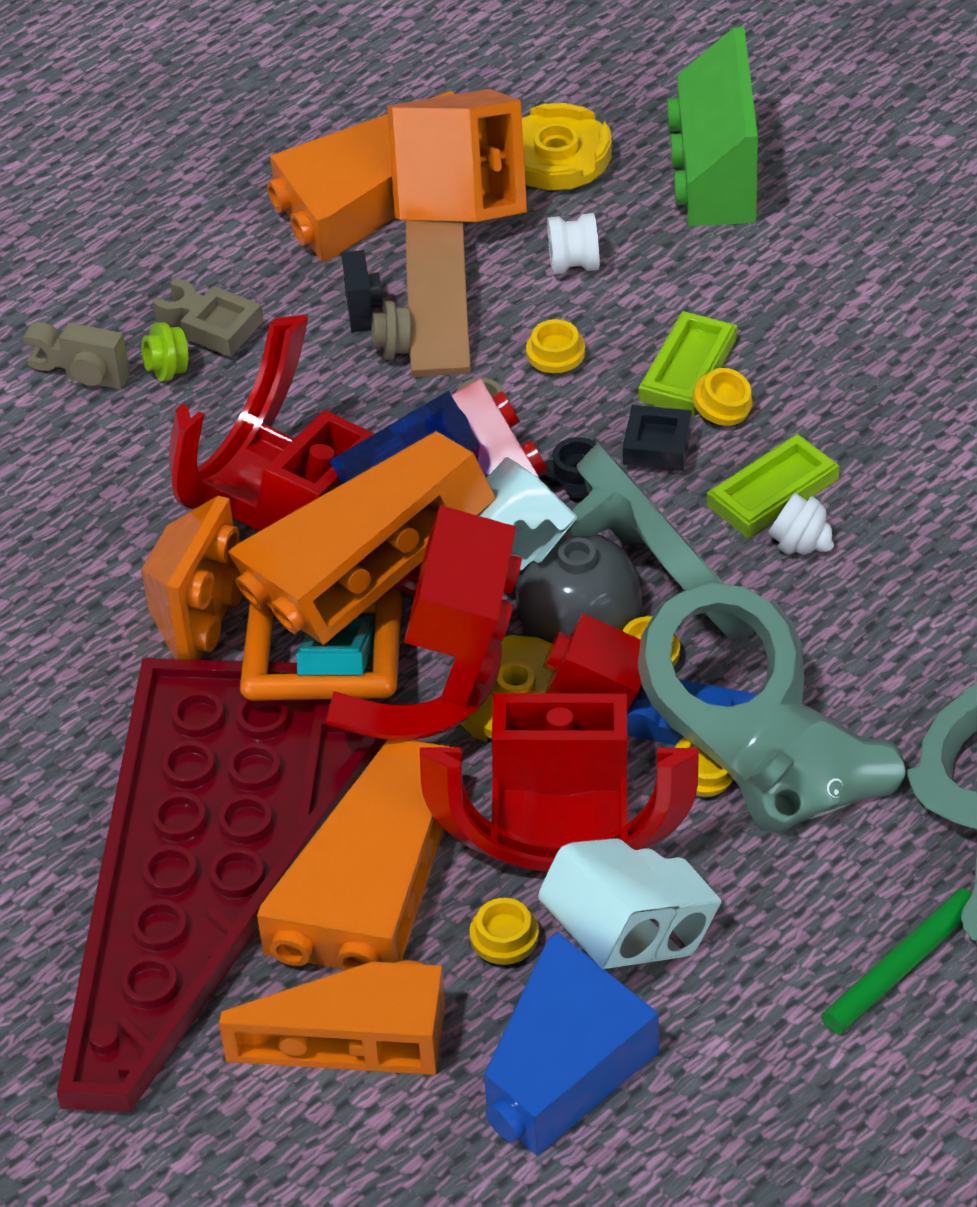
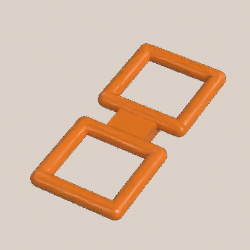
M395 588L389 589L362 612L376 613L372 672H364L363 675L268 674L274 613L267 605L257 609L250 603L240 681L241 694L244 698L251 701L331 699L333 691L361 699L388 698L392 696L397 689L402 615V596L400 592Z

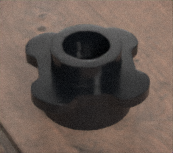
M573 437L561 441L553 450V460L544 461L550 472L543 475V479L557 482L566 488V494L572 498L588 496L589 493L585 486V479L577 470V464L596 443L583 437Z

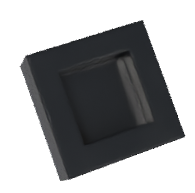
M364 250L342 252L343 276L351 333L371 331L372 308L383 307L379 272L368 273Z
M632 405L623 443V465L684 471L692 430V410Z

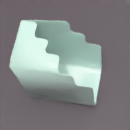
M505 457L486 478L496 499L477 516L516 526L511 553L522 556L519 570L521 571L532 561L536 563L542 562L577 519V516L536 475L510 457Z
M617 838L573 842L562 846L555 856L538 894L539 901L602 969L691 956L698 948L721 904V899L686 859L680 857L666 859L648 848L634 850L624 841ZM650 919H656L659 923V928ZM672 931L686 945L685 947H678L669 938Z

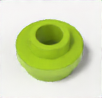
M166 322L153 323L149 335L144 336L142 339L141 352L143 363L147 371L154 370L158 381H171L174 374H183L187 370V340L181 327H169Z

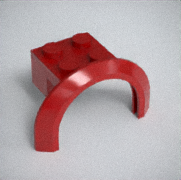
M307 316L275 318L269 323L261 365L248 400L225 440L210 458L200 466L197 465V455L204 413L197 412L190 418L187 405L182 403L176 409L169 445V467L173 494L180 505L189 509H196L216 496L226 497L230 499L232 519L261 531L371 468L378 435L331 412L324 410L296 438L271 427L281 409L296 372L308 322Z
M442 505L439 506L422 562L396 583L393 588L414 595L404 643L455 657L441 697L418 704L390 705L333 691L327 710L326 725L375 738L413 740L438 735L451 730L465 722L481 708L491 694L498 678L502 658L501 641L505 637L513 608V602L506 601L502 597L503 592L512 594L522 561V556L511 553L516 526Z
M493 693L491 822L477 811L465 791L462 776V747H420L421 788L425 803L432 816L443 829L462 844L481 854L518 867L548 872L558 851L562 846L569 843L617 838L624 841L632 849L641 850L649 849L668 837L682 823L693 806L698 787L699 748H657L656 782L653 793L644 809L628 823L627 694Z

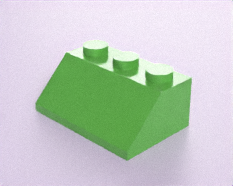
M737 27L732 28L677 74V98H667L668 132L679 131V134H670L672 168H682L683 170L674 171L675 205H686L688 226L756 223L758 134L745 28Z

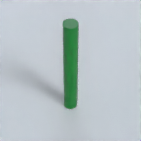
M959 888L821 1014L823 1024L837 1035L845 1032L962 924V909L972 893L965 888Z

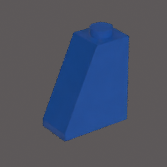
M556 932L547 940L484 1073L487 1105L485 1114L490 1125L506 1141L513 1143L518 1139L538 1156L659 1053V1013L605 969H602L563 935Z

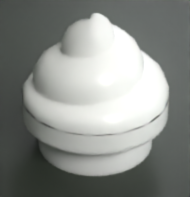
M794 493L767 533L780 542L777 548L788 555L795 552L806 555L815 550L827 552L834 547V543L831 540L832 528L826 522V509L813 496L807 501L797 493Z

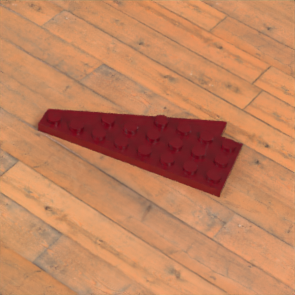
M142 658L57 1087L60 1109L131 1112L259 928L257 914L263 901L388 739L366 736L326 725L325 720L331 699L251 701L244 698L240 692L243 661ZM269 662L268 674H297V663Z

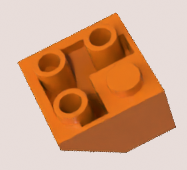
M216 496L168 524L141 569L148 610L175 659L200 660L204 651L212 652L219 640L221 620L229 606L236 607L243 597L235 582L241 574L228 553L229 550L239 543L240 533L238 527L233 526L230 499L226 497Z

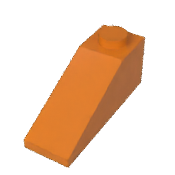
M403 960L396 963L372 961L221 1011L219 1027L226 1062L436 1075L446 1007L442 966L424 965L412 960Z

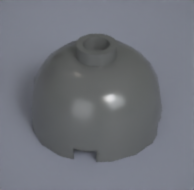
M564 533L542 562H530L520 571L517 578L515 590L517 616L523 624L524 633L528 637H538L552 643L558 632L569 636L582 613L623 631L630 621L641 617L642 594L636 566L618 544L602 535L595 534L588 537H576L571 533Z

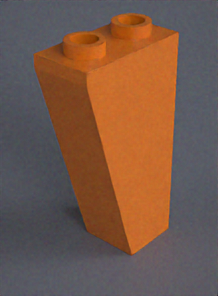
M449 91L432 98L454 95L455 93ZM388 114L270 155L273 176L272 180L267 181L270 200L278 213L286 211L290 217L295 237L300 245L305 246L309 244L321 262L334 258L395 218Z
M435 431L234 546L228 553L241 574L235 582L245 598L257 609L267 605L282 625L291 633L296 634L302 630L324 645L422 562L440 505L478 515L496 500V497L474 453Z
M388 739L261 904L257 919L263 955L275 957L280 962L292 966H302L311 963L339 968L342 971L372 961L390 963L402 961L444 833V829L428 809L422 794L419 751L420 747L449 746L413 740Z

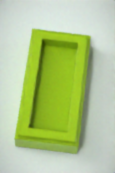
M682 311L638 388L639 401L663 408L692 410V416H695L697 409L692 400L693 389L702 376L722 367L737 340V325Z
M797 433L708 491L707 506L749 539L776 521L794 493L808 500L811 496L816 495L839 479L840 466Z

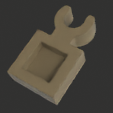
M173 279L170 282L174 302H169L159 297L153 300L155 318L159 322H166L169 326L181 325L187 340L232 357L264 322L261 304L212 286L203 296L195 292V288L191 283L182 279Z
M33 322L22 338L23 344L35 346L27 363L28 366L36 370L49 371L55 367L65 368L67 379L79 381L88 386L101 385L116 389H122L130 375L124 336L121 332L68 322L61 333L58 329L47 323Z

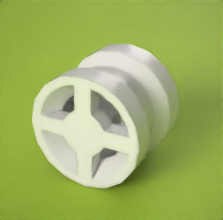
M594 213L581 214L575 221H564L559 216L547 217L552 274H564L570 267L582 266L587 271L599 270V245Z

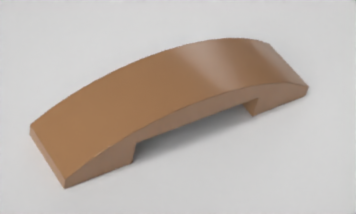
M406 220V268L408 307L410 311L412 377L471 374L463 221Z

